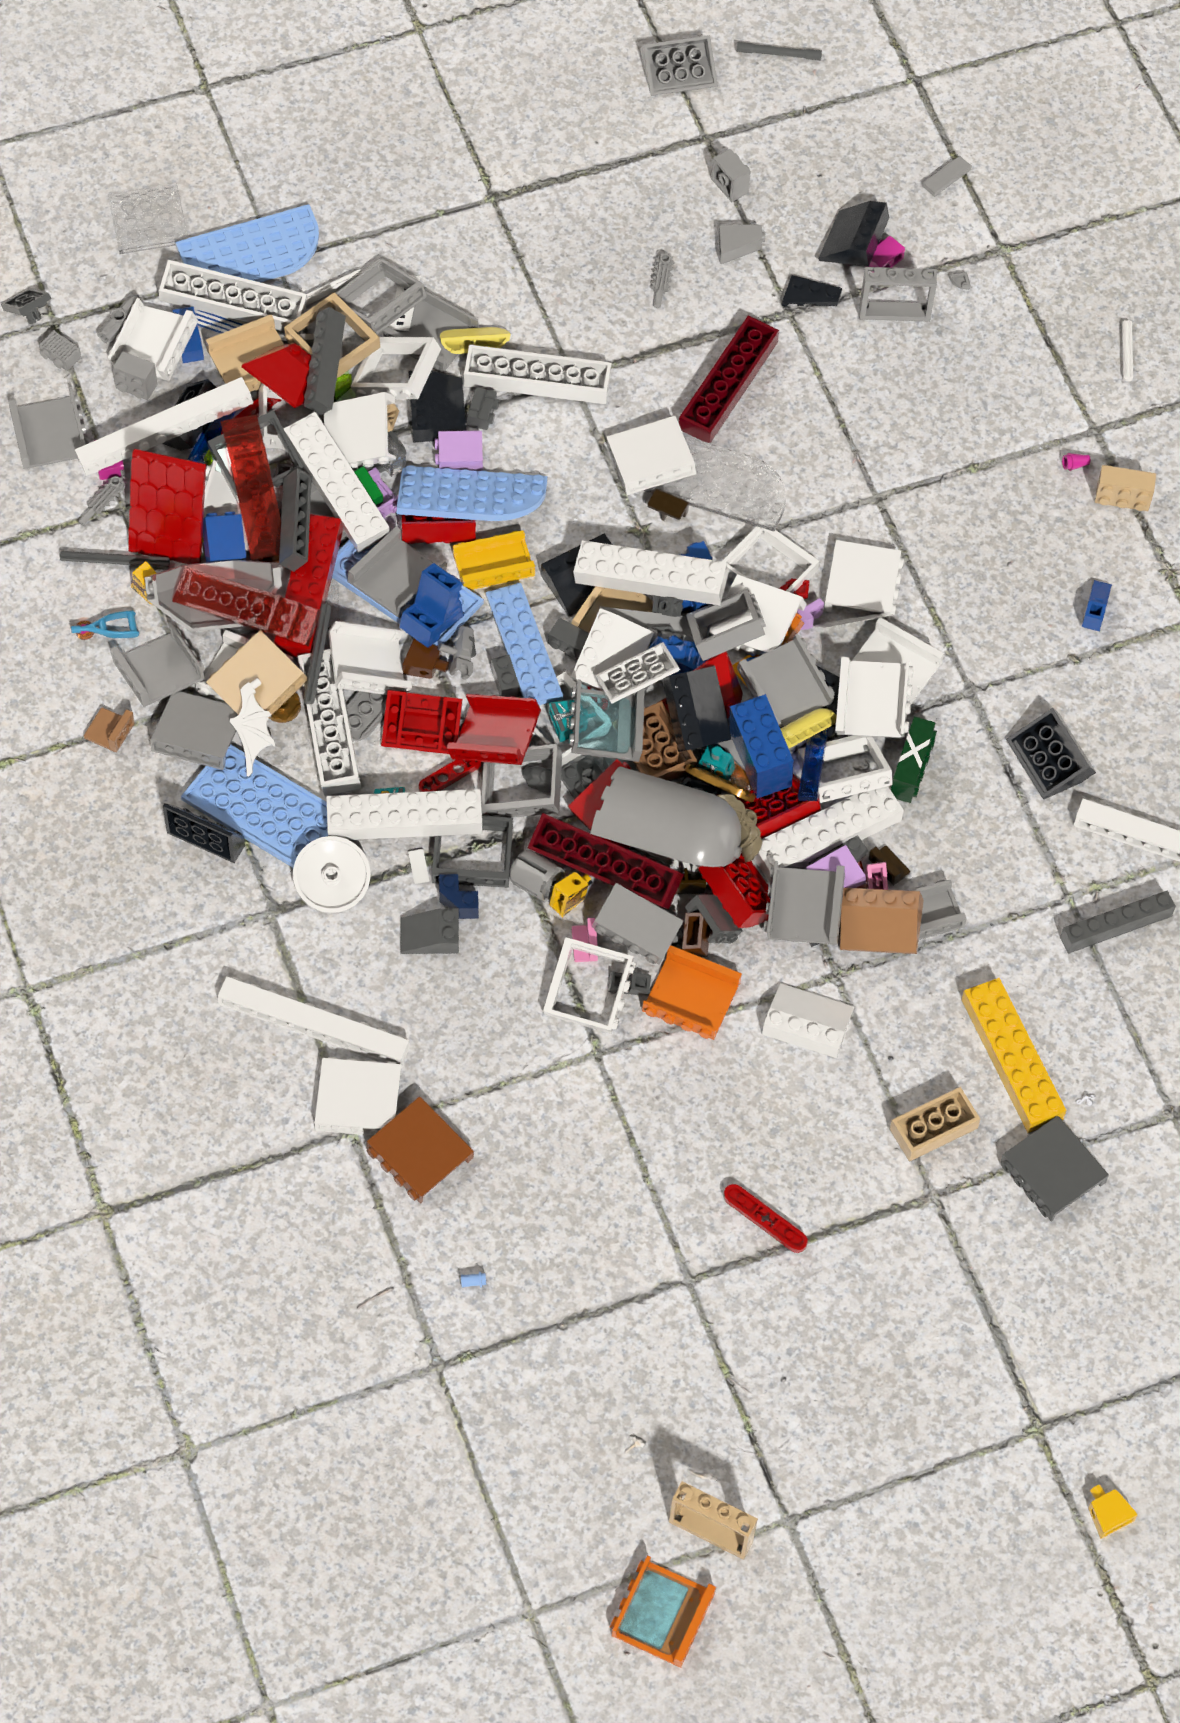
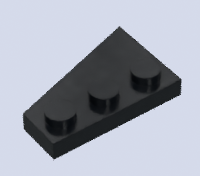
M791 275L782 306H788V304H797V306H804V304L837 306L842 288Z

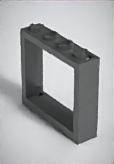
M274 410L208 441V448L215 461H217V465L237 503H246L257 494L263 495L267 493L269 488L273 486H282L283 479L296 468L302 471L304 469ZM272 424L294 468L239 493L217 450Z
M482 815V830L507 832L504 872L439 868L442 836H435L432 883H439L440 874H458L459 885L509 888L513 818Z

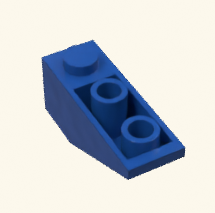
M1094 580L1082 627L1100 632L1112 584Z

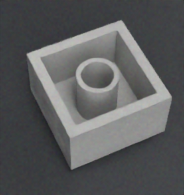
M731 149L713 157L711 180L731 203L748 194L751 171L747 165L743 164L740 157Z
M122 351L113 366L115 387L119 391L130 393L139 399L149 400L158 385L155 363Z

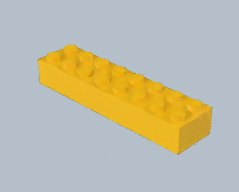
M1000 978L964 990L961 1001L1027 1133L1038 1130L1056 1116L1064 1120L1067 1110Z

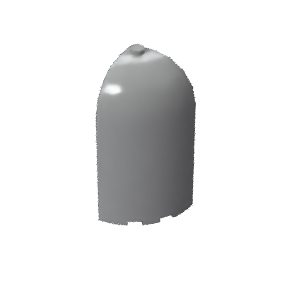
M618 767L611 776V786H606L602 794L601 800H604L601 810L596 811L590 834L698 866H726L740 857L742 847H740L741 824L736 811L724 799L708 792L624 767Z

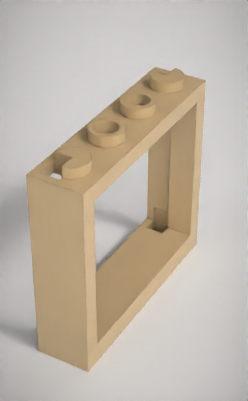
M334 292L285 326L284 337L288 340V344L295 343L312 355V348L297 333L314 322L318 313L328 307L345 315V322L365 342L339 360L338 378L381 347L380 337Z
M681 1481L672 1499L669 1523L743 1560L753 1543L758 1518ZM676 1515L682 1516L680 1522L674 1519ZM743 1525L747 1527L746 1532L741 1530ZM739 1545L742 1546L741 1552L737 1551Z

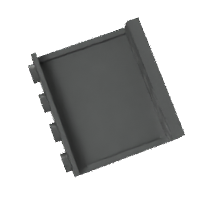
M1056 1116L1002 1155L1001 1159L1002 1168L1014 1177L1017 1186L1022 1187L1026 1191L1029 1200L1033 1203L1035 1202L1041 1214L1045 1218L1048 1217L1051 1222L1054 1220L1055 1215L1094 1187L1104 1185L1109 1177L1105 1169L1059 1116Z

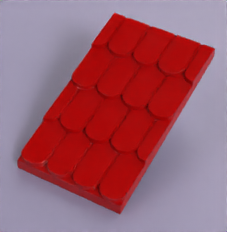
M138 449L133 450L130 481L129 552L147 556L168 557L170 561L174 560L184 564L201 563L206 464Z

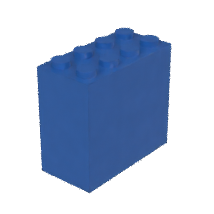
M766 694L730 706V735L756 799L792 787L794 760Z

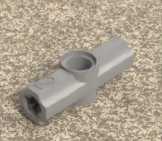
M129 296L119 308L111 312L110 319L97 332L98 337L106 344L110 343L122 330L124 321L128 318L131 307L137 299L136 297Z

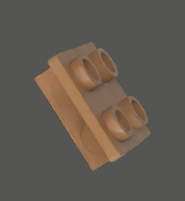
M100 708L85 732L84 739L117 753L135 724L133 712L126 709L123 715H119L105 708Z

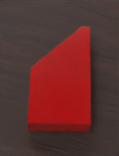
M791 578L778 589L786 591L797 579ZM804 580L802 585L793 594L802 596L803 599H808L810 580Z

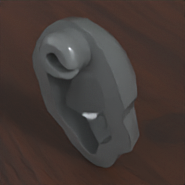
M539 765L523 769L522 776L527 781L529 787L541 792L551 791L552 769H546Z

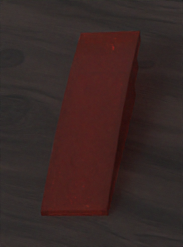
M257 414L221 421L251 560L280 555L281 519Z
M188 567L184 568L172 600L174 603L258 631L261 630L264 633L305 646H309L321 614L319 609L302 605L280 595Z

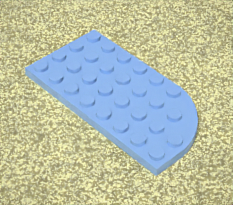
M308 204L177 241L176 248L184 264L256 282H264L294 273L307 264L317 249L319 228L312 209Z

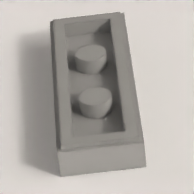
M958 156L923 182L922 187L935 197L968 173L972 166L961 156Z

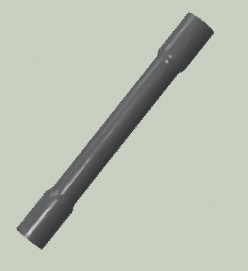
M737 42V52L760 53L821 61L822 50Z

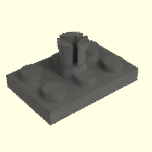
M29 288L2 303L1 307L3 311L23 317L26 316L28 323L33 324L36 323V319L37 321L42 319L37 307L42 308L48 304L47 301L52 298L48 292Z
M589 755L562 769L561 781L572 797L576 799L603 772Z

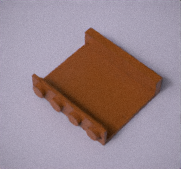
M420 1096L367 1141L366 1147L369 1156L373 1159L376 1158L380 1162L381 1168L386 1173L390 1172L394 1176V1181L400 1187L404 1186L409 1197L414 1201L417 1200L420 1204L423 1202V1196L461 1163L464 1161L469 1163L474 1157V1151Z

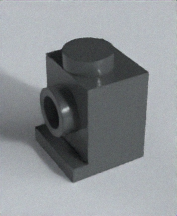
M654 595L652 612L661 613L666 616L681 617L683 600Z

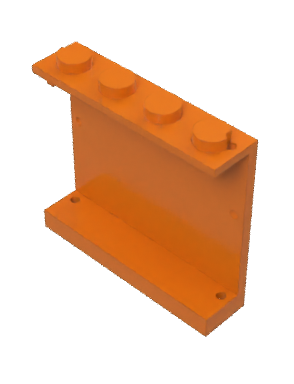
M670 945L667 950L666 960L647 1000L643 1001L642 1011L650 1017H658L668 1024L680 1026L685 1031H693L705 1039L710 1038L714 1040L741 983L742 973Z

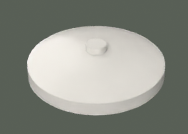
M326 836L310 842L301 850L294 864L293 882L299 897L312 909L323 913H340L351 909L364 897L370 883V867L365 854L356 844L342 837Z

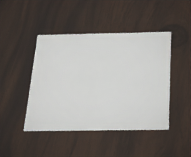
M877 613L813 626L828 628L892 616V614Z

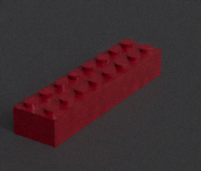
M749 315L747 316L680 415L679 426L682 432L710 445L777 345L778 329Z
M542 813L527 847L532 851L614 886L617 883L647 901L668 910L684 874L544 813Z

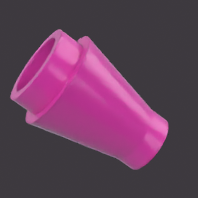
M1067 453L1062 458L1063 468L1069 471L1090 465L1091 462L1089 455Z

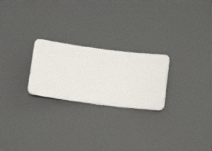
M424 850L409 851L414 883L429 882Z

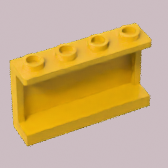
M523 530L453 545V558L460 581L469 590L535 576L534 561H531Z

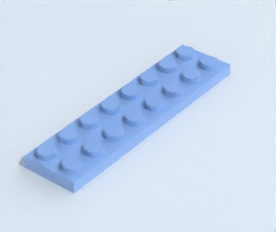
M517 583L485 592L506 653L510 655L523 698L536 699L539 706L563 699L561 688L522 584Z

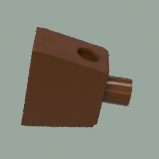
M414 638L402 664V670L405 675L432 679L436 670L446 673L449 662L441 660V651L438 650L437 646L432 644L427 648Z

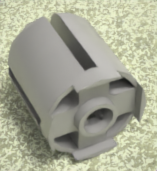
M533 851L522 852L511 865V882L542 902L546 899L551 900L554 885L561 880V877L565 878L564 869Z

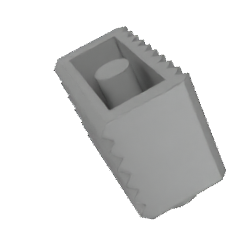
M55 330L39 343L41 356L52 360L59 369L63 368L68 371L81 359L80 348L66 340Z

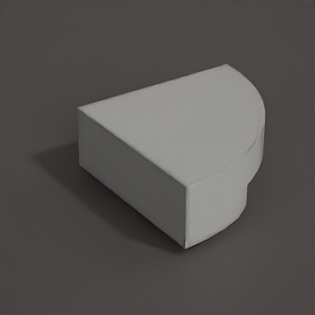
M967 272L949 275L951 283L956 287L965 290L971 288Z

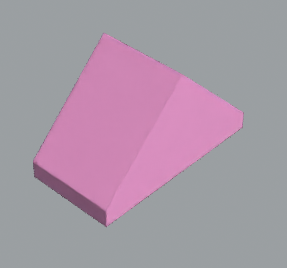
M886 862L867 864L865 869L866 888L888 890Z

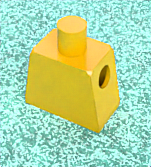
M1099 1484L1090 1490L1095 1500L1090 1503L1088 1509L1101 1539L1135 1521L1138 1514L1116 1489L1105 1493Z

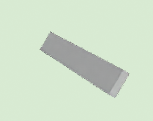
M599 606V610L600 608L644 628L671 626L675 633L693 636L687 616L672 617L662 615L661 613ZM707 626L700 629L703 637H706Z

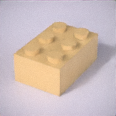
M1102 465L1096 487L1095 503L1136 509L1138 511H1149L1155 489L1156 473Z

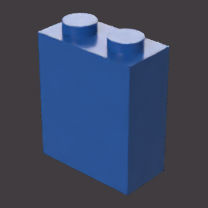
M226 512L223 516H217V513L206 514V517L203 518V541L206 563L246 559L241 514L235 515V512Z

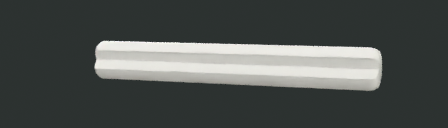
M358 269L307 293L306 305L342 289L359 276L362 271Z
M1124 320L1122 324L1123 380L1129 382L1133 380L1132 322Z

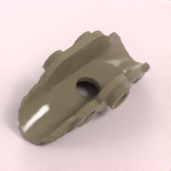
M718 795V797L727 801L737 813L741 824V852L745 862H749L759 853L763 843L760 837V829L756 826L757 815L751 809H745L744 804L737 800L734 795Z

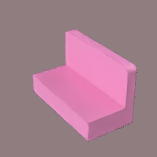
M587 918V925L572 926V939L598 946L597 933L592 928L595 918ZM573 949L575 962L598 961V956Z

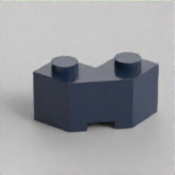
M440 874V903L448 908H458L459 919H479L478 891H459L458 874Z

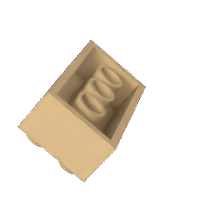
M959 1087L892 1119L890 1131L910 1162L978 1129L980 1117L962 1088Z

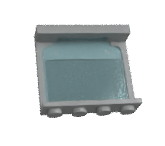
M578 679L576 687L573 686L571 691V698H574L570 708L573 718L570 719L569 729H572V734L569 736V745L572 746L571 753L639 762L643 747L645 688L637 691L635 695L626 696L611 704L606 699L603 691L582 689L581 680Z

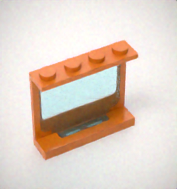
M647 1555L645 1561L641 1560L636 1572L639 1574L636 1580L632 1579L627 1590L630 1591L628 1597H623L619 1609L621 1612L619 1617L614 1616L611 1622L612 1637L681 1668L715 1595L716 1586L708 1584L706 1588L651 1563V1557Z

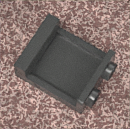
M696 895L685 906L688 913L701 912L713 931V934L707 939L709 943L731 944L738 939V935L743 931L733 923L732 917L722 907L721 901L715 895Z

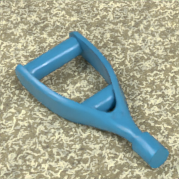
M134 611L108 614L86 626H71V633L89 631L109 638H135L139 636L135 620L136 613ZM128 618L130 631L107 630L106 622Z

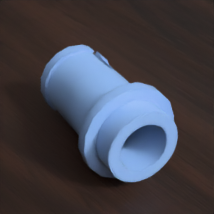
M480 1271L479 1274L461 1275L462 1288L470 1286H480L482 1288L483 1285H486V1273H481Z

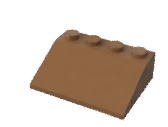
M660 701L644 708L642 754L639 762H633L640 773L664 780H672L689 774L685 771L686 765L692 764V768H696L697 759L691 750L678 752L670 714L663 702ZM618 720L611 723L616 733L618 732Z
M844 888L841 908L840 950L917 954L924 902L920 891Z

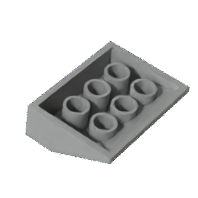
M710 35L642 45L640 49L651 96L718 87Z

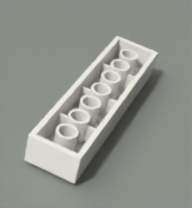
M172 260L167 262L159 288L160 301L184 307L194 306L196 310L248 323L272 314L275 329L284 331L285 326L304 314L307 303V294Z
M469 345L464 371V386L606 404L611 377V362Z
M316 412L284 428L305 471L312 476V482L335 518L342 520L343 530L356 551L360 553L380 542L390 532L389 526Z
M584 540L581 542L573 571L575 583L661 597H673L719 606L721 605L728 577L727 562Z
M327 649L323 652L314 704H307L324 796L362 788L344 690L335 688L331 649ZM312 653L298 656L300 670L307 678ZM307 682L303 685V687H304V693H305V690H306V684H307Z
M888 786L858 793L763 838L762 847L754 860L768 882L772 884L773 879H770L771 867L774 868L775 861H778L779 867L805 868L809 866L808 863L857 835L863 840L900 822L904 810Z
M480 789L327 796L328 836L357 840L482 834Z

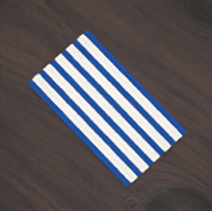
M197 310L195 314L198 319V326L218 333L227 332L247 323Z

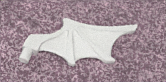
M258 678L242 687L240 690L242 695L241 712L237 717L230 718V723L236 729L244 747L247 777L253 773V764L258 753L267 746L272 745L275 747V741L267 729L268 717H271V713L261 708L254 697L256 693L254 689L262 684Z

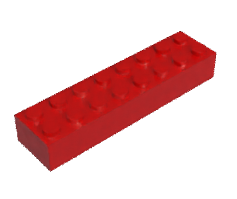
M310 514L308 562L296 571H291L274 644L283 653L292 657H298L313 651L320 608L327 601L343 533V525L340 518Z

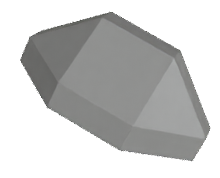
M226 560L178 566L145 577L147 600L190 632L244 626L282 586L279 563Z

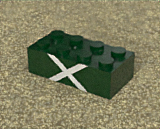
M915 716L913 718L891 786V792L898 800L911 803L913 797L917 798L919 786L923 780L925 768L928 765L930 753L935 744L937 730H934L935 722Z

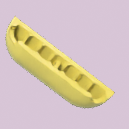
M497 327L451 329L440 333V341L443 347L451 353L463 354L468 353L469 345L501 348L509 341L511 334L509 331Z
M820 708L782 727L781 732L788 748L836 724L837 715L829 709Z

